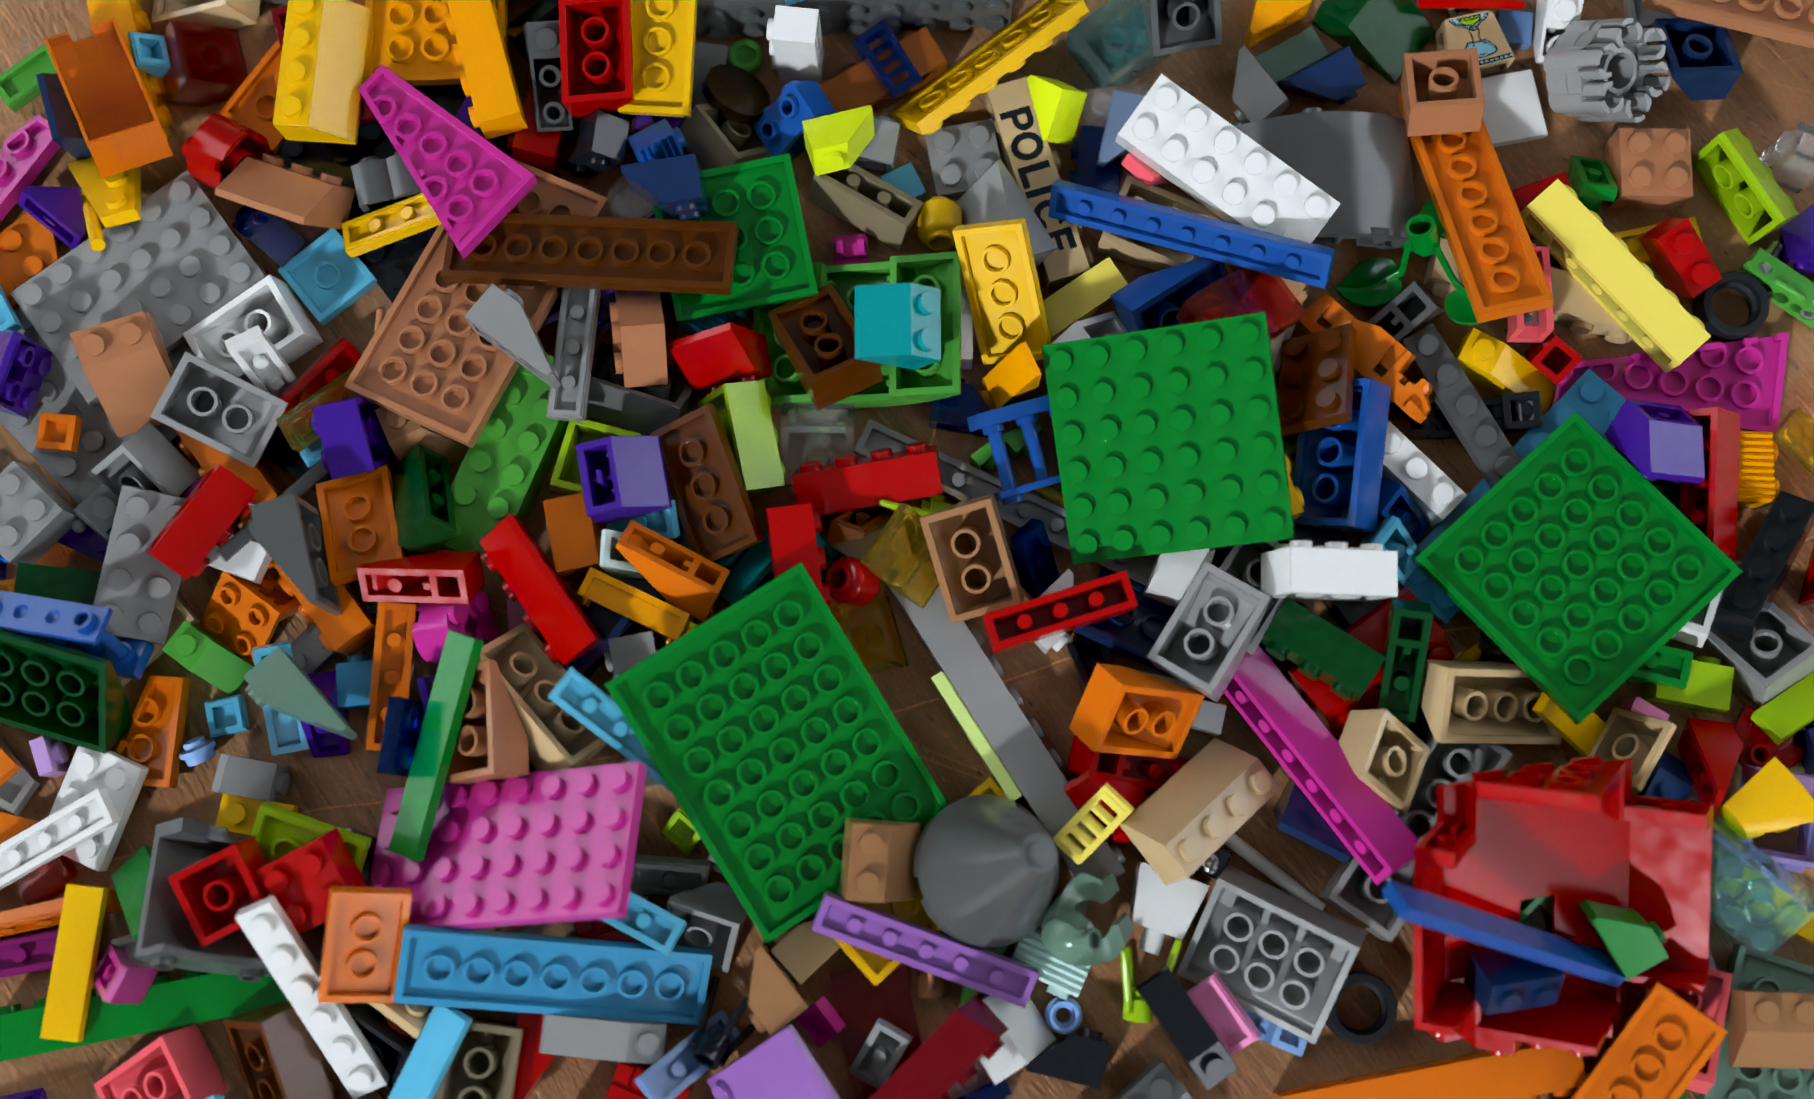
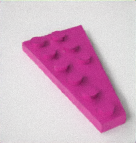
M1789 332L1758 338V336L1744 338L1743 340L1725 343L1702 344L1685 361L1668 373H1665L1646 352L1618 358L1607 357L1580 361L1568 374L1567 384L1563 388L1562 396L1590 369L1625 399L1679 405L1684 410L1720 407L1741 414L1740 431L1772 432L1774 437L1778 435Z

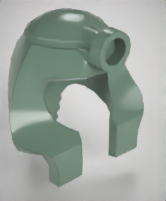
M1081 872L1063 888L1050 905L1042 920L1041 938L1042 944L1047 951L1059 961L1076 966L1095 965L1115 959L1120 954L1121 948L1125 947L1129 935L1134 930L1128 913H1123L1111 925L1109 932L1104 936H1101L1099 930L1094 928L1091 922L1084 916L1089 906V900L1104 904L1119 891L1114 874H1106L1102 879H1099L1088 873Z

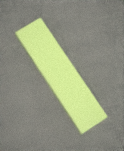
M941 671L931 677L930 681L996 784L1008 799L1015 801L1020 798L1022 792L945 672Z

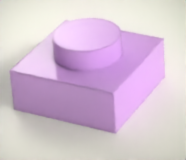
M46 736L29 741L39 776L58 777L67 773L69 753L63 742Z

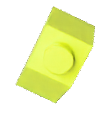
M871 105L802 121L805 148L816 176L851 168L875 136Z

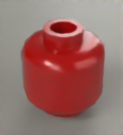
M841 557L830 566L826 575V584L828 583L830 597L841 604L862 607L871 603L876 597L880 587V576L876 567L866 560L855 557Z

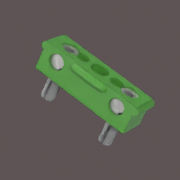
M1772 241L1766 250L1759 248L1736 271L1747 273L1757 279L1766 289L1770 302L1811 329H1814V282L1776 258L1783 247L1781 243L1777 245L1778 241Z

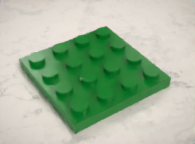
M790 153L703 170L709 214L701 215V219L698 221L737 222L739 228L731 295L671 292L677 323L682 324L819 295ZM653 205L656 219L680 220L672 219Z

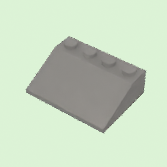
M1227 865L1215 883L1176 974L1197 984L1217 971L1244 1009L1315 1045L1367 933Z

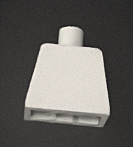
M1137 862L1129 910L1132 923L1144 927L1137 949L1159 956L1165 934L1182 940L1208 891L1209 885L1190 878L1165 885L1150 864Z

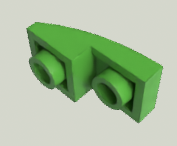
M1035 424L1040 438L1043 428L1039 424ZM1021 427L1002 434L1007 453L1014 460L1021 454L1025 457L1029 456ZM989 442L970 456L969 464L981 471L986 467L990 471L996 467Z

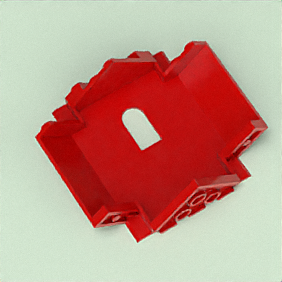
M1599 755L1571 759V764L1561 765L1557 769H1553V763L1551 762L1522 766L1521 771H1514L1504 776V770L1496 769L1474 772L1470 781L1436 785L1437 823L1414 847L1415 889L1520 923L1521 900L1552 896L1551 934L1603 950L1608 956V952L1579 903L1588 900L1637 910L1647 923L1654 920L1666 938V941L1662 942L1661 945L1669 958L1629 980L1625 978L1618 987H1612L1562 971L1565 977L1556 1004L1516 1010L1509 1013L1485 1015L1465 985L1464 979L1471 954L1496 949L1414 924V1029L1428 1031L1430 1035L1437 1037V1041L1441 1042L1465 1039L1475 1048L1488 1050L1489 1053L1497 1056L1515 1055L1523 1042L1537 1049L1552 1047L1568 1050L1570 1054L1575 1056H1596L1605 1038H1613L1620 1024V1013L1628 1009V981L1642 988H1652L1658 981L1666 988H1673L1675 992L1685 995L1703 993L1709 979L1714 804L1632 795L1633 758L1602 762V757Z

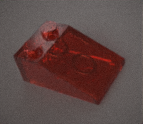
M1241 268L1213 282L1183 302L1176 318L1180 324H1188L1266 312L1271 341L1305 318L1308 312L1280 277Z

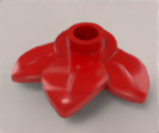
M1752 705L1745 706L1735 722V730L1744 744L1743 756L1738 761L1740 765L1747 764L1764 767L1771 759L1776 757L1787 769L1794 767L1804 754L1799 746L1791 743L1796 733L1777 745L1750 719L1753 712L1757 709ZM1757 748L1761 750L1763 756L1760 762L1754 757V751Z

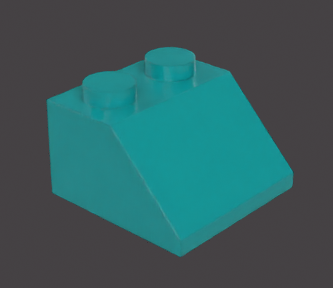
M915 283L858 285L854 287L855 359L913 370L941 361V295L939 288Z

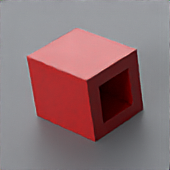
M1552 331L1542 343H1533L1524 353L1528 361L1556 385L1583 359L1580 353L1555 331Z

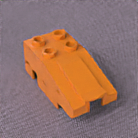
M115 18L95 24L91 23L90 26L94 36L72 42L68 31L43 39L69 104L78 121L84 140L102 178L173 156L158 116Z

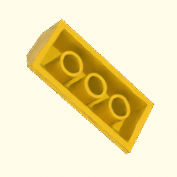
M288 0L273 116V125L286 140L357 145L362 95L358 88L365 80L373 13L371 9L349 0Z

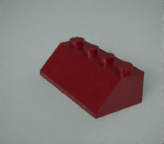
M977 995L958 1007L869 1099H951L953 1096L949 1090L958 1081L963 1087L979 1071L974 1064L983 1055L989 1060L1005 1044L1000 1038L1007 1032L1008 1027Z

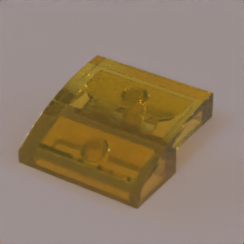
M900 503L860 562L903 597L918 607L924 608L938 588L939 582L919 518L921 516L909 504Z

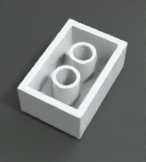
M1292 540L1289 541V544H1275L1273 551L1261 553V592L1271 598L1356 602L1398 597V551H1383V544L1374 543L1360 544V547H1348L1347 542H1326L1325 546H1313V541Z

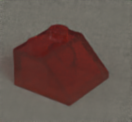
M171 20L159 34L165 38L171 65L169 71L162 77L168 104L204 107L227 101L248 76L238 29Z

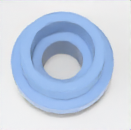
M201 735L183 743L184 750L178 754L180 760H185L188 767L195 766L216 755L214 749L216 742L214 739L206 740L204 735Z
M1069 996L1067 1000L1055 997L1046 1006L1045 1020L1052 1031L1063 1035L1070 1034L1080 1026L1082 1010L1077 1001ZM1060 1008H1067L1070 1011V1017L1067 1021L1062 1022L1057 1019L1056 1013Z

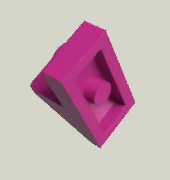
M110 943L94 974L93 981L104 1002L140 1004L144 1000L158 970L151 968L150 965L130 959L125 948Z

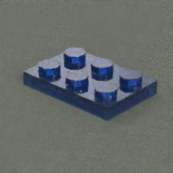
M389 696L377 773L408 778L425 716L422 703L406 698Z

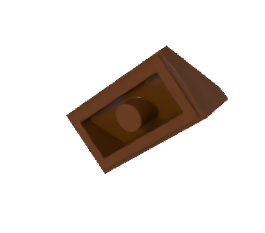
M878 506L848 510L831 521L827 544L833 545L864 538L891 520L894 513Z

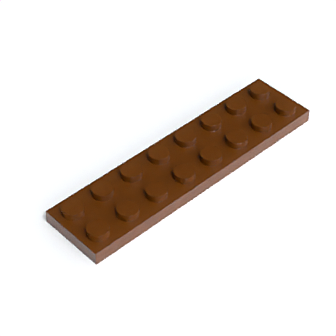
M508 213L465 259L448 234L441 276L447 283H493L494 285L731 295L739 228L737 222Z

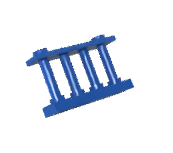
M1048 395L966 418L970 432L982 429L983 435L988 436L1003 491L994 493L996 500L1002 499L1003 506L1023 501L1024 492L1061 482L1060 474L1050 477L1035 421H1038L1036 414L1049 411L1051 417ZM1013 420L1016 421L1017 426H1021L1036 478L1035 482L1018 487L1001 432L1005 430L1003 423Z
M0 590V628L109 659L118 677L141 679L155 647L148 641L115 636L107 631L106 626L113 613L110 608Z

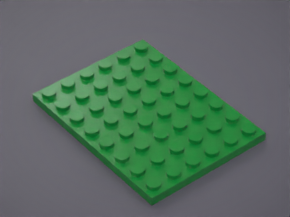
M802 563L794 565L604 683L766 944L816 912L825 891L840 896L839 886L846 818L921 823V836L924 828L933 816L949 805Z

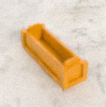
M592 567L589 568L577 593L584 597L582 605L589 607L593 601L668 637L666 645L688 632L691 622L695 618L681 609Z

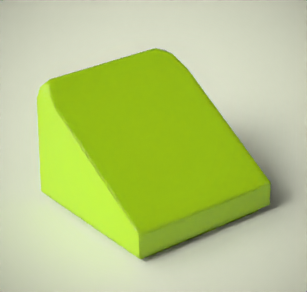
M680 806L660 831L686 856L701 841Z

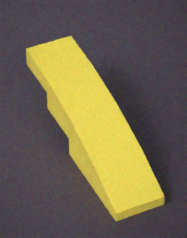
M1110 257L1043 300L1052 343L1074 322L1087 319L1095 314L1099 307L1112 300L1110 295L1128 285Z

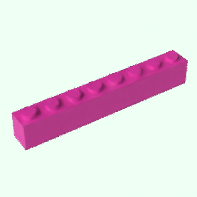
M1258 645L1252 655L1246 651L1236 673L1223 693L1374 883L1379 885L1414 859V847L1419 842L1416 835L1406 827L1387 801L1354 774L1339 744V740L1333 737L1320 721L1318 714L1298 694L1292 682L1285 678L1273 663L1271 656L1260 645Z

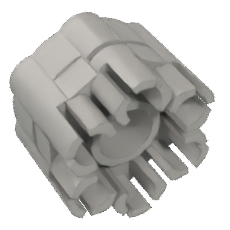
M1634 18L1576 20L1571 22L1554 46L1548 50L1544 58L1550 108L1555 113H1563L1582 122L1643 121L1646 118L1644 114H1632L1631 112H1649L1652 103L1651 98L1662 95V91H1667L1671 82V75H1651V73H1667L1669 69L1665 62H1647V60L1663 58L1666 45H1647V42L1666 40L1664 31L1661 28H1642L1638 21H1633Z

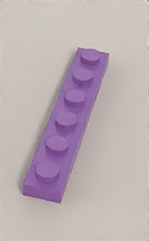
M828 891L824 892L811 925L812 931L1023 1008L1026 1007L1039 976L1038 968L983 948L958 942L948 935L861 903L846 901L842 896Z

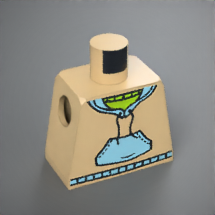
M1448 8L1450 18L1444 20L1436 32V50L1477 48L1481 78L1505 73L1515 58L1494 13L1489 10L1472 13L1471 9Z

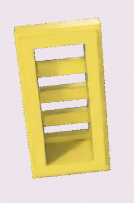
M1106 782L1053 837V841L1076 864L1080 865L1135 808ZM1101 799L1117 813L1115 817L1099 803ZM1090 810L1106 824L1105 827L1089 813ZM1081 821L1095 835V837H1092L1079 824V822Z

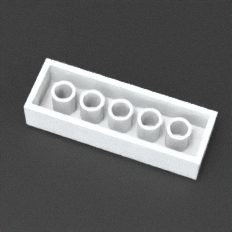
M1163 74L1158 77L1115 139L1116 143L1225 222L1312 243L1341 204Z

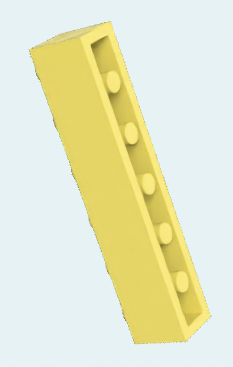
M1557 179L1520 212L1526 229L1542 246L1549 247L1550 254L1665 373L1679 366L1711 337L1705 330L1703 322L1698 317L1690 315L1684 309L1676 294L1669 289H1665L1654 278L1652 270L1646 264L1639 262L1629 252L1627 244L1621 238L1614 236L1603 225V221L1597 213L1588 210L1578 200L1577 193L1570 186L1563 184Z

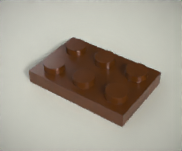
M1350 323L1282 342L1278 394L1282 437L1351 421L1356 331Z

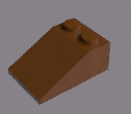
M831 283L819 288V295L792 300L767 312V316L801 384L818 411L883 381L879 363L855 359V319Z

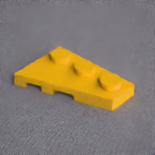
M93 157L66 163L106 229L141 220V166L102 178Z

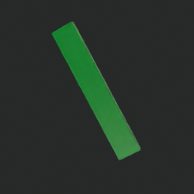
M448 630L388 848V850L412 861H424L484 640L459 631Z

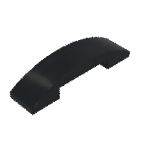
M1540 391L1507 393L1497 398L1482 399L1504 434L1543 427ZM1436 402L1430 403L1431 411L1421 424L1407 415L1395 403L1390 404L1392 424L1409 440L1458 439V436Z

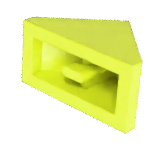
M1029 75L1026 79L1043 141L1070 144L1073 142L1088 93L1054 78Z

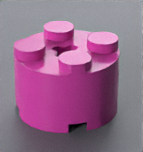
M481 590L469 604L419 603L415 611H420L418 622H414L412 626L416 648L426 662H434L437 668L448 630L459 631L484 640L483 646L501 636L499 628L495 625L493 613L489 606V598Z

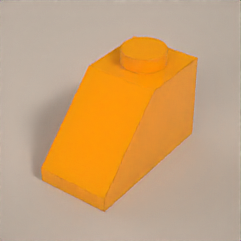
M1254 0L1244 41L1246 48L1249 49L1304 18L1312 0Z

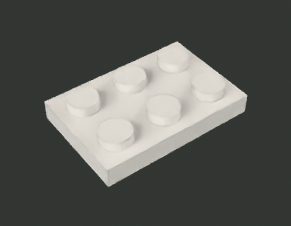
M77 747L49 816L95 789L107 787L122 821L64 853V856L97 872L108 870L150 768L112 750L104 754L84 747Z

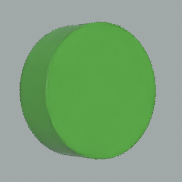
M740 39L732 44L728 52L730 65L742 68L752 75L757 73L763 65L762 49L754 40Z

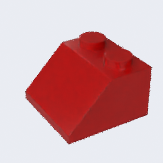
M731 322L668 342L669 351L693 390L710 394L726 383L759 381L773 376L765 335Z

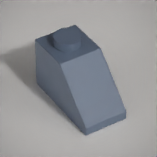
M1119 90L1113 91L1097 166L1104 167L1127 152L1126 149L1115 142V139L1145 97L1144 95Z

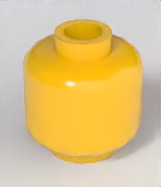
M935 196L925 201L917 218V233L920 241L935 251H945L955 245L952 231L956 226L963 225V213L960 205L944 196Z

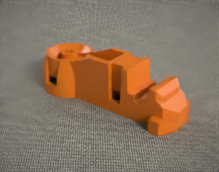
M1325 293L1315 299L1298 320L1312 333L1326 330V326L1329 323L1332 325L1330 328L1350 323L1356 331L1354 368L1365 378H1370L1390 386V399L1407 415L1421 424L1431 411L1429 395L1432 393V384L1422 378L1416 384L1408 381L1404 385L1408 380L1404 373L1417 357L1380 326L1358 320L1329 294ZM1382 366L1388 370L1383 376L1378 373Z

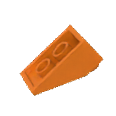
M1097 663L1069 729L1093 752L1176 759L1205 695L1195 689L1125 666Z

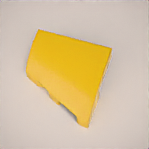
M1774 757L1719 808L1716 815L1740 838L1748 840L1760 837L1768 832L1777 833L1801 824H1814V799L1797 778Z

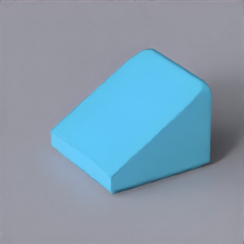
M138 32L128 33L135 66L154 77L162 78L171 68L164 36Z

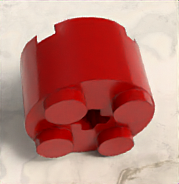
M211 113L206 118V121L196 130L193 137L187 138L182 145V154L186 157V164L190 175L213 189H216L246 157L262 159L263 153L270 155L268 141L262 134L218 113Z

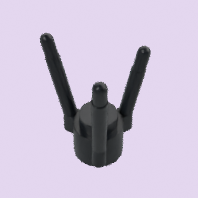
M717 976L712 979L697 1030L689 1042L691 1046L695 1047L692 1051L693 1058L704 1067L712 1070L718 1069L719 1066L724 1067L732 1053L756 1029L754 1024L751 1023L728 1045L730 1042L729 1034L748 1007L749 997H745L722 1031L711 1028L709 1032H705L720 982Z

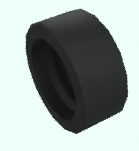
M1731 271L1721 273L1723 277L1721 280L1693 299L1692 313L1703 322L1705 330L1714 341L1732 342L1742 340L1762 327L1769 315L1770 301L1767 291L1762 284L1747 273ZM1722 288H1729L1743 296L1749 308V318L1743 325L1737 327L1729 326L1717 317L1712 306V297L1716 291Z
M1349 971L1325 1023L1337 1037L1354 1044L1370 1045L1382 1040L1393 1029L1397 1018V1001L1392 989L1380 977L1364 971ZM1352 985H1364L1371 988L1377 994L1380 1001L1381 1012L1378 1020L1371 1027L1364 1030H1354L1347 1027L1341 1021L1337 1012V1001L1340 994Z

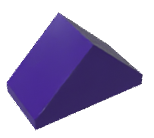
M27 185L21 190L18 205L71 249L83 243L86 232L81 188Z

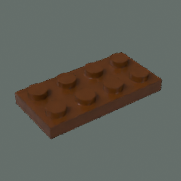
M706 404L650 433V436L660 437L668 486L673 500L675 499L677 512L693 552L714 563H718L764 541L714 404Z

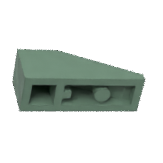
M279 646L243 676L251 686L247 693L261 708L267 704L278 713L351 740L359 736L295 660Z

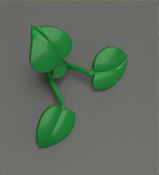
M1432 199L1426 203L1418 215L1413 216L1406 223L1405 229L1409 240L1402 244L1404 251L1399 269H1397L1396 263L1389 258L1373 257L1358 264L1342 282L1335 286L1337 292L1352 304L1367 308L1382 307L1403 291V285L1399 278L1404 276L1410 252L1413 251L1422 257L1435 253L1449 280L1456 288V290L1447 295L1444 302L1447 316L1452 321L1461 325L1481 324L1477 323L1464 285L1456 278L1441 250L1440 238L1441 236H1446Z

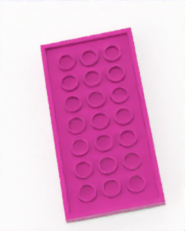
M640 761L535 772L529 773L527 776L471 784H444L424 861H412L388 850L405 787L387 789L368 887L411 888L412 900L408 924L474 929L627 917L647 766Z

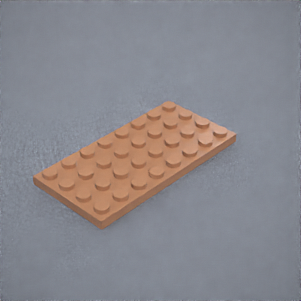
M512 158L533 173L538 183L509 213L605 216L611 205L608 198ZM441 224L438 225L343 387L354 395L363 396L366 400L473 448L520 364L477 334L464 318L465 314L491 284L447 283L444 281L441 275L448 233ZM495 285L502 291H505L507 288L513 290L524 300L522 307L529 316L537 334L562 291V288Z

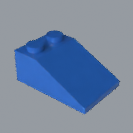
M1205 257L1141 276L1110 295L1118 317L1128 332L1181 325L1185 321L1224 309L1227 310L1230 317L1238 305L1225 263Z

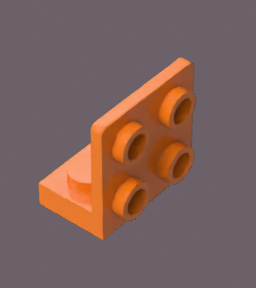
M268 570L261 584L223 571L202 616L200 626L251 665L255 666L252 647L269 644L278 623L299 612L297 607L301 603L295 595L289 596L279 585L278 577Z

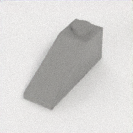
M492 283L465 314L464 318L477 334L557 390L561 384L529 316L522 307L524 300L513 290L507 288L505 291H502Z
M544 1014L539 1053L617 1062L654 1064L663 1057L667 1025L660 1022Z

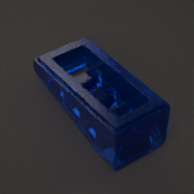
M884 19L853 40L852 45L892 99H895L923 80ZM880 38L883 44L871 50L869 44ZM889 49L892 54L879 62L876 56ZM897 60L900 66L887 74L884 68ZM905 71L909 77L894 85L891 80Z

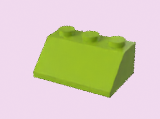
M1738 128L1718 134L1692 158V167L1748 246L1777 230L1799 214L1794 207L1791 197L1782 191L1775 181L1771 169L1762 163L1753 150L1751 141L1746 136H1743Z
M764 380L726 383L697 402L698 408L706 404H714L716 406L749 498L769 494L785 486L786 471L779 457L777 447L778 431L773 426L770 412L771 397L768 391H766Z

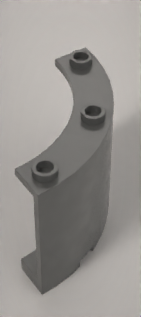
M1312 107L1298 114L1277 116L1244 124L1240 122L1230 123L1341 203L1312 244L1338 246L1342 239H1356L1357 246L1375 247L1391 251L1403 247L1402 244L1409 240L1405 227L1408 220L1417 215L1405 120L1391 116L1390 112L1323 111L1322 108Z
M186 817L156 824L134 958L151 962L150 967L156 970L180 968L206 973L238 975V979L245 982H258L263 977H273L242 928L201 947L168 880V877L233 844L245 840V838L227 836V828L205 824ZM352 827L347 828L346 830L372 838L361 873L368 886L377 838ZM326 922L300 934L320 967Z

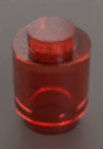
M61 855L18 880L20 888L17 891L18 896L26 905L54 900L65 891L66 884L74 883L73 879L78 876V870L70 859Z

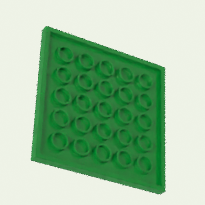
M1266 312L1041 346L1072 564L1295 538Z
M1574 412L1413 560L1576 725L1591 714L1743 572L1577 412Z

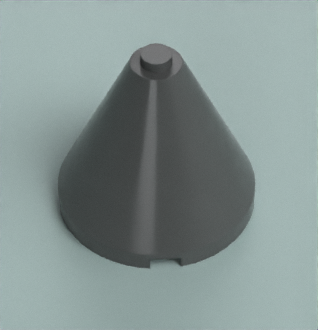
M973 795L947 805L928 822L916 847L914 878L918 877L924 898L920 901L925 911L944 933L958 942L978 948L1001 947L1021 941L1041 926L1042 920L1056 898L1058 891V853L1055 843L1044 826L1025 807L1013 800L997 795Z

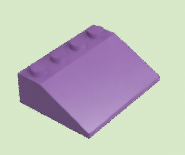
M792 1024L739 1056L706 1080L712 1089L715 1099H840Z

